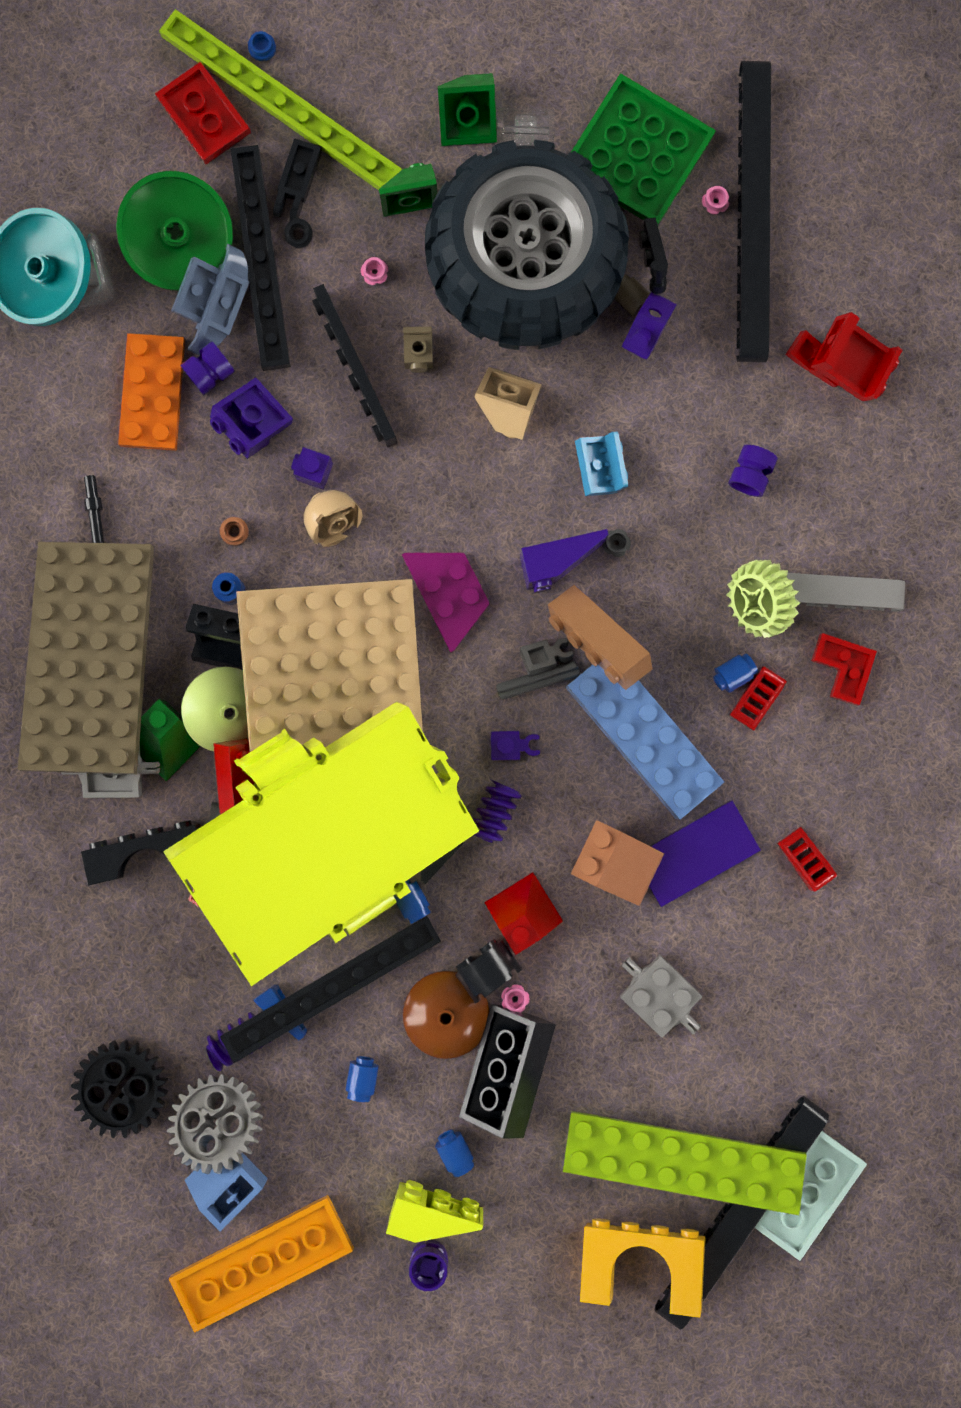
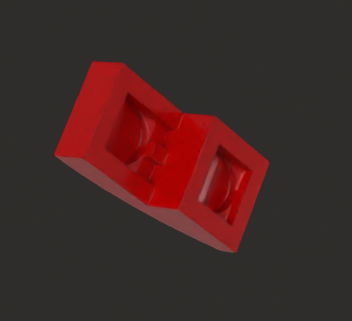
M807 330L801 331L785 355L828 385L837 387L836 383L811 367L822 344Z

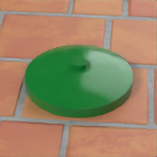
M162 171L144 177L126 193L117 214V239L125 260L138 276L161 289L179 291L191 257H196L218 268L224 262L227 244L232 246V222L225 203L210 185L188 173Z

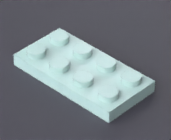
M821 1131L806 1153L800 1214L793 1215L766 1210L755 1226L758 1231L799 1261L803 1258L867 1165L865 1161L823 1131Z

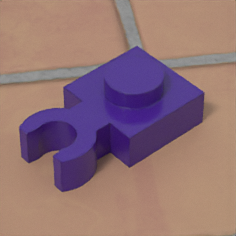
M519 731L491 732V760H520V751H525L530 756L539 755L540 750H531L528 743L530 740L540 739V736L531 734L525 739H520Z

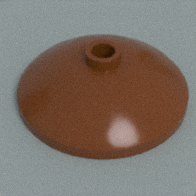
M439 971L423 977L412 987L404 1003L403 1022L408 1037L418 1049L436 1058H456L473 1050L481 1042L489 1014L487 998H484L482 993H480L478 996L481 1000L475 1004L455 976L458 972ZM443 1013H448L452 1019L444 1023L441 1021L440 1016Z

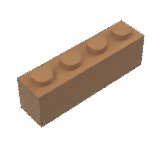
M575 585L548 604L551 616L549 621L558 632L562 630L567 635L569 642L576 649L580 647L594 666L599 665L604 669L605 675L613 684L618 683L627 690L652 670L650 653Z

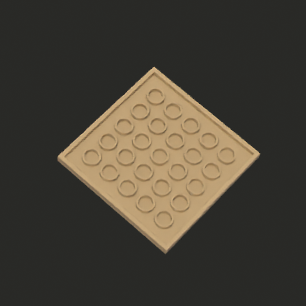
M412 579L236 591L250 752L280 734L283 729L301 745L314 737L322 742L324 747H327L395 702L409 707L423 731Z

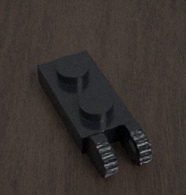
M294 138L277 188L278 195L273 209L274 216L281 217L284 212L286 197L294 199L290 210V221L299 218L303 202H306L322 153L321 146Z

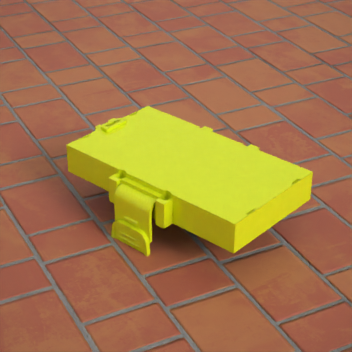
M399 702L393 703L327 747H324L323 743L314 737L301 745L283 729L280 734L247 755L234 760L235 764L241 767L255 782L253 785L246 780L236 787L243 801L163 851L251 986L327 934L335 943L346 937L347 934L351 935L397 902L393 895L401 899L411 891L405 881L479 832L458 794V774L447 763L448 757L445 751L429 744L408 706ZM433 765H435L438 771L437 774L434 772L432 768ZM186 879L189 881V883H190L191 886L193 887L194 891L191 889V887H190L189 884L187 883ZM234 952L236 953V955L238 956V958H239L240 961L242 962L241 964H240V962L238 961V959L236 958V956L234 955Z

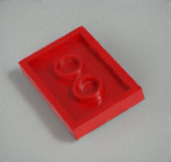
M201 62L155 93L160 104L205 165L251 134L248 125Z

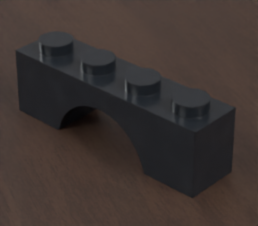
M191 820L175 823V830L164 832L163 827L146 830L147 836L136 838L135 833L117 837L118 843L107 845V840L90 843L89 850L81 851L88 886L123 878L126 865L134 854L143 849H153L164 854L163 851L201 828L200 824L192 825Z

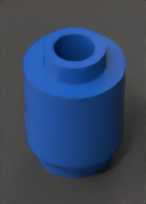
M228 572L219 574L212 584L214 595L228 605L237 604L236 591H246L244 583L236 575ZM231 583V589L224 592L225 586Z
M746 653L742 656L737 655L715 668L716 675L713 676V679L721 691L725 689L731 693L754 679L753 676L758 673V669L752 658Z
M408 879L405 882L411 892L401 899L395 895L393 896L404 919L408 918L412 924L431 913L428 908L430 904L418 882L414 881L411 883Z
M357 1056L356 1060L350 1061L345 1089L348 1092V1099L357 1102H370L371 1095H374L379 1068L377 1064L373 1063V1058Z
M448 1130L438 1137L435 1148L447 1171L452 1172L454 1177H460L468 1173L474 1167L472 1161L474 1157L461 1132Z

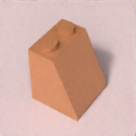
M596 820L571 874L604 891L640 906L664 853Z

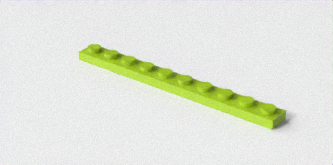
M175 9L159 30L163 39L197 63L201 62L207 70L306 140L321 146L323 152L377 190L402 170V168Z

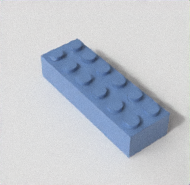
M592 664L565 687L675 819H682L724 783L722 778L639 680L625 690L620 684H613L605 675L604 669L599 665L594 666Z

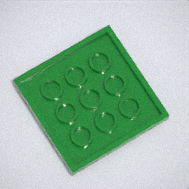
M620 73L572 151L579 153L589 160L592 164V171L596 175H599L600 178L605 176L619 198L618 205L642 220L656 217L657 225L659 226L713 139L716 130Z

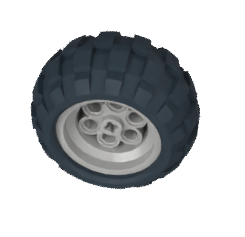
M534 139V146H517L514 140L495 144L492 147V153L486 156H477L475 154L456 169V175L450 182L446 181L437 193L432 204L429 221L426 224V265L435 288V294L440 303L471 334L481 340L484 336L499 342V347L519 350L520 346L537 345L538 350L559 345L563 339L572 335L578 336L597 322V318L611 305L616 297L628 261L629 232L627 220L618 205L619 198L605 176L600 178L599 175H596L592 171L591 162L579 153L572 151L567 155L554 150L555 144L553 142ZM547 225L554 231H546L543 229V226ZM503 231L507 235L504 238H496L493 236V233ZM526 238L532 239L527 245L522 243ZM556 252L561 258L551 260L547 257V254ZM500 259H507L511 264L507 267H502L496 262ZM528 269L535 270L538 273V275L536 277L529 278L525 276L523 272H525Z

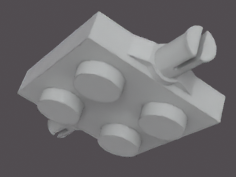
M139 742L137 775L61 773L62 775H79L82 783L83 798H133L143 795V774H159L160 768L157 767L160 766V763L142 762Z
M660 954L651 964L642 969L630 957L626 959V962L622 963L621 966L633 978L630 985L620 995V998L660 1037L663 1038L674 1026L680 1023L692 1035L696 1033V1030L700 1029L701 1025L689 1013L691 1008L702 998V994Z

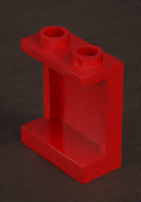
M849 312L835 318L811 367L861 401L877 399L885 391L886 381L890 374L897 368L899 364L898 358L902 353V349L898 346L893 348L885 346L857 326L860 318L854 313Z

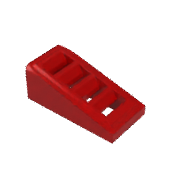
M760 667L758 673L754 675V679L751 680L729 716L754 731L787 681L768 668ZM764 678L774 684V688L771 689L760 682L761 679ZM755 688L769 695L767 699L755 693ZM750 697L761 704L762 707L758 709L747 702ZM742 707L756 715L755 718L752 719L740 711Z
M801 827L777 843L810 891L815 892L838 876ZM799 839H802L804 843L793 851L788 848ZM809 849L810 853L798 861L796 856ZM813 859L817 860V863L807 870L804 869L803 866ZM823 869L824 873L814 880L811 878L813 874Z

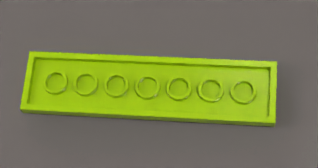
M571 1111L563 1172L799 1215L807 1154L800 1151Z

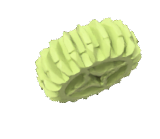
M771 560L751 561L738 568V571L731 575V582L727 584L731 589L726 595L731 599V603L728 606L734 610L732 617H737L739 619L738 626H745L746 633H753L755 637L763 636L764 638H769L785 632L794 623L793 618L799 614L795 608L800 604L795 599V595L799 591L794 590L792 587L795 580L787 578L788 570H781L780 563L772 564Z

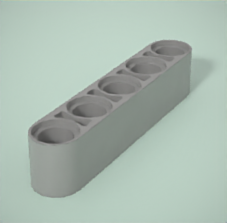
M799 573L787 574L788 579L795 580L792 584L793 589L799 591L795 595V599L800 603H807L806 606L828 607V605H835V608L856 609L859 606L863 607V610L884 611V608H890L893 612L904 611L905 581Z

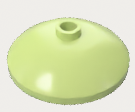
M227 666L209 669L197 676L185 691L181 704V716L184 727L190 737L207 750L214 751L213 743L248 738L243 670ZM232 708L234 711L233 715L226 718L224 716L225 710Z

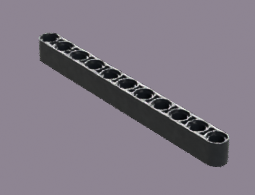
M741 61L739 76H741L739 103H741V110H738V130H741V137H738V158H741V164H738V185H741V191H738V212H740V218H738L737 239H740V246H737V266L740 267V273H737V294H740V301H737L739 328H737L736 349H739V356H736L737 362H767L770 320L771 62Z

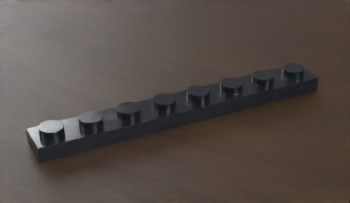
M258 145L231 148L261 368L263 371L289 368L291 364L260 149Z
M425 916L220 1035V1039L233 1063L428 950L441 942L429 918Z

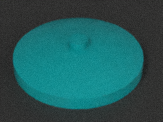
M29 208L19 211L0 226V309L10 318L32 326H48L65 319L77 308L88 287L91 261L86 240L79 228L70 219L53 210Z

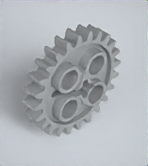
M223 1074L220 1075L218 1081L215 1076L209 1075L208 1083L201 1078L198 1079V1088L188 1085V1096L178 1095L182 1103L181 1105H172V1108L177 1111V1115L168 1117V1120L174 1122L175 1126L167 1129V1132L175 1135L169 1141V1144L179 1146L173 1154L178 1157L183 1156L182 1164L186 1166L191 1164V1169L197 1172L202 1169V1173L210 1174L213 1169L214 1173L221 1174L223 1166L230 1171L233 1170V1160L241 1164L244 1163L241 1155L243 1152L252 1154L248 1145L259 1142L253 1134L254 1132L262 1131L263 1128L255 1125V1121L261 1120L263 1115L254 1112L261 1104L257 1101H252L256 1094L252 1091H247L248 1085L243 1082L238 1085L239 1080L231 1077L228 1081V1077ZM223 1096L224 1102L222 1106L215 1109L216 1100ZM199 1115L200 1122L197 1127L192 1129V1120ZM215 1119H217L216 1122H215L216 1125H217V1127H216L215 1129H213L214 1126H215V1124H214L213 1121H214ZM239 1119L238 1129L231 1133V1123ZM214 1138L215 1147L208 1153L207 1144Z

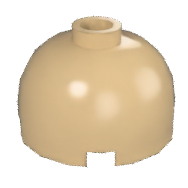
M329 490L312 497L304 512V524L315 544L321 543L323 547L337 545L348 537L342 535L347 529L353 525L358 528L363 515L361 508L349 495L339 490Z

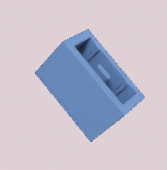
M244 1153L241 1154L244 1163L241 1164L233 1160V1170L231 1171L223 1166L221 1174L214 1173L213 1169L210 1174H205L200 1169L198 1172L193 1171L185 1179L199 1211L219 1231L263 1189L268 1180Z

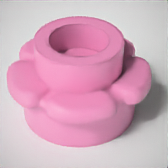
M714 186L706 191V194L702 197V205L707 208V212L716 215L728 209L729 195L727 190L721 186Z
M371 257L361 267V275L364 276V281L369 285L382 284L388 277V266L380 258ZM373 270L378 271L376 274L372 273Z
M514 984L510 988L507 987L501 994L503 1008L521 1013L525 1010V1006L529 1004V994L524 991L521 985ZM514 996L518 997L516 1002L512 1000Z

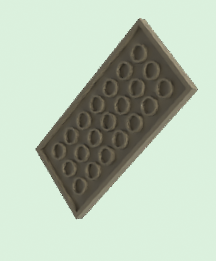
M38 542L18 770L137 775L154 546L151 544Z

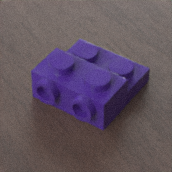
M256 377L213 405L210 414V423L213 429L218 434L224 432L230 439L229 445L237 455L243 454L247 459L267 446L272 437L290 426L293 421L289 413Z

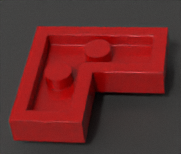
M821 633L811 661L838 670L830 694L831 698L859 706L877 651Z

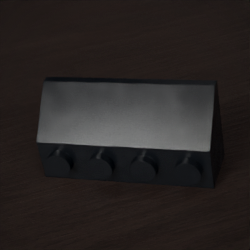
M491 1004L459 1117L502 1139L524 1138L556 1024L524 1012H513L503 1008V1006Z

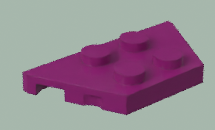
M465 553L402 554L450 653L454 652L490 605Z

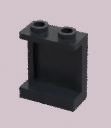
M193 603L185 626L187 632L195 634L196 642L191 654L192 661L243 670L238 613Z

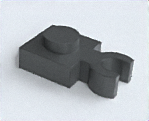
M568 638L557 640L553 646H549L548 641L543 640L520 647V655L528 675L533 676L556 669V661L563 663L571 661L574 655L573 651L565 653L560 650L568 647Z

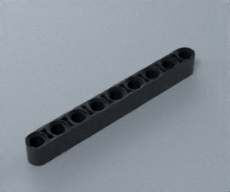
M805 1096L800 1097L797 1100L799 1103L795 1109L792 1107L780 1126L782 1128L779 1133L775 1132L766 1146L807 1153L827 1124L829 1114ZM725 1203L714 1219L715 1224L712 1229L709 1227L703 1235L705 1236L702 1302L762 1218L766 1209ZM670 1282L663 1292L665 1294L663 1299H658L655 1305V1312L681 1330L692 1317L670 1314Z

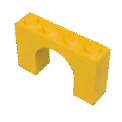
M599 1218L592 1219V1223L586 1224L584 1227L580 1302L610 1306L613 1300L614 1270L617 1257L626 1249L644 1246L658 1252L669 1266L671 1272L670 1314L701 1317L705 1236H700L699 1231L681 1229V1233L669 1232V1227L652 1225L651 1230L641 1229L639 1224L634 1222H622V1226L610 1225V1220Z

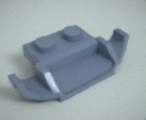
M229 244L226 246L224 262L218 268L196 257H191L171 310L197 323L195 328L197 333L187 350L200 355L199 350L211 341L218 346L230 334L249 284L245 255L243 251Z

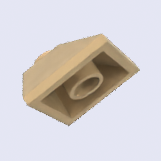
M488 367L475 394V399L495 431L503 433L508 438L522 440L542 384Z

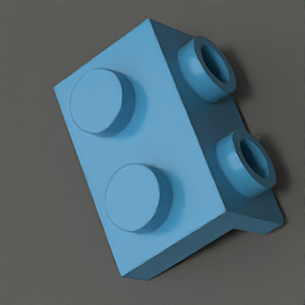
M617 431L611 432L606 436L583 437L575 441L585 496L614 494L628 487V472L625 469L622 454L623 446Z

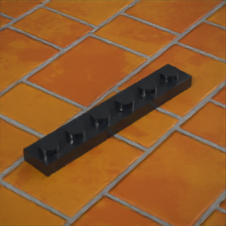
M324 284L313 288L316 299L312 300L318 315L324 314L328 324L324 325L330 341L336 339L340 349L336 350L342 366L348 364L352 374L348 375L354 391H361L364 399L360 401L366 417L372 415L376 425L372 426L378 442L384 440L388 448L397 443L394 431Z

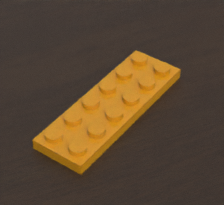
M326 1195L172 1274L169 1277V1281L195 1333L353 1252L354 1246L329 1195Z

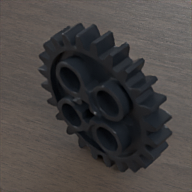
M113 1040L109 1043V1050L104 1044H101L98 1047V1053L92 1050L87 1054L89 1060L83 1059L80 1061L79 1064L84 1070H77L73 1074L80 1081H75L71 1084L72 1088L78 1090L71 1097V1100L80 1101V1104L74 1111L83 1110L85 1112L80 1121L83 1122L90 1119L92 1121L89 1126L90 1130L98 1125L100 1126V1135L102 1136L107 1130H110L111 1138H115L119 1130H121L123 1137L126 1138L130 1134L131 1129L135 1134H138L141 1131V1124L146 1128L152 1124L149 1117L156 1119L160 1115L156 1108H162L165 1105V1102L159 1097H163L168 1093V1090L161 1088V1085L165 1084L168 1078L159 1077V1074L165 1068L164 1066L155 1067L154 1064L159 1057L156 1056L149 1059L147 1057L150 1051L149 1048L141 1053L139 1052L138 1042L132 1048H129L128 1040H124L119 1048L116 1040ZM112 1062H117L121 1065V1075L115 1074L112 1071ZM134 1067L136 1071L122 1088V1093L114 1099L108 1110H104V1105L117 1090V1085L125 1079L130 1069ZM134 1080H143L146 1085V1091L137 1090ZM94 1086H99L104 1090V1098H98L94 1094ZM118 1103L125 1104L128 1107V1115H122L118 1112Z

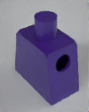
M651 292L639 310L622 347L647 360L657 345L677 304ZM649 310L658 312L661 317L652 316Z

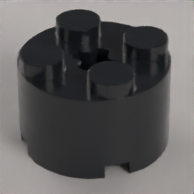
M493 939L479 949L482 955L476 960L470 956L456 966L458 973L455 976L475 1004L481 1000L478 996L480 993L485 998L510 980L513 976L510 971L515 969L519 973L523 970L503 941L497 943Z

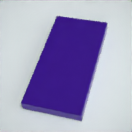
M733 800L728 801L650 845V847L664 853V856L649 888L659 906L662 907L761 851Z

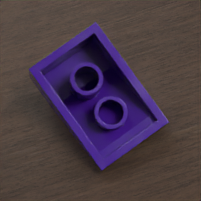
M605 529L521 548L520 561L527 590L534 589V593L550 590V586L558 582L604 544L609 535L608 530Z

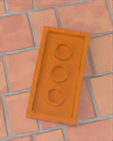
M127 333L118 440L120 447L177 451L183 369L180 365L184 363L186 341L184 337Z

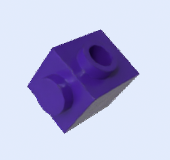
M303 447L301 453L295 455L291 470L294 471L293 475L297 481L324 490L333 462L330 456Z

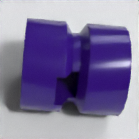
M212 341L199 350L200 356L198 358L192 356L180 365L203 396L216 387L217 379L223 381L235 372L231 364Z
M744 445L737 460L740 466L734 468L728 482L729 486L747 495L762 497L769 482L766 475L772 474L778 460L777 456L762 447Z
M431 1239L421 1241L413 1248L410 1257L409 1277L416 1288L422 1291H434L444 1284L448 1267V1254L445 1247L440 1242Z

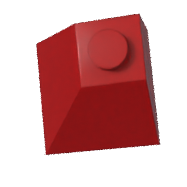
M533 872L484 902L515 955L541 940L563 922Z

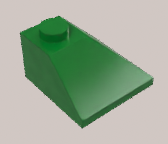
M493 73L464 75L438 86L441 146L497 142Z
M412 164L409 168L402 169L379 188L383 217L432 208L433 201L437 195V182L432 164Z
M158 699L141 717L140 756L146 762H159L160 766L157 767L160 768L159 775L165 781H168L201 746L186 731L182 716L165 700Z

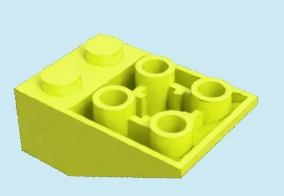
M407 1180L406 1183H399L390 1212L386 1234L416 1243L482 1230L483 1207H479V1203L473 1199L463 1198L460 1201L451 1198V1194L447 1191L435 1189L434 1192L423 1189L422 1184Z

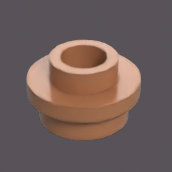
M230 517L221 524L220 536L225 543L237 546L244 543L248 538V526L241 518ZM238 527L240 530L239 534L235 537L231 536L230 529Z

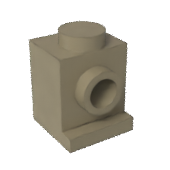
M403 327L405 369H410L414 373H423L427 371V368H433L432 327ZM423 346V350L421 352H415L413 350V347Z

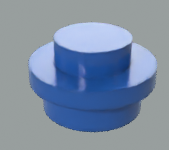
M263 31L255 32L248 41V50L251 57L257 61L271 59L276 52V44L273 37Z

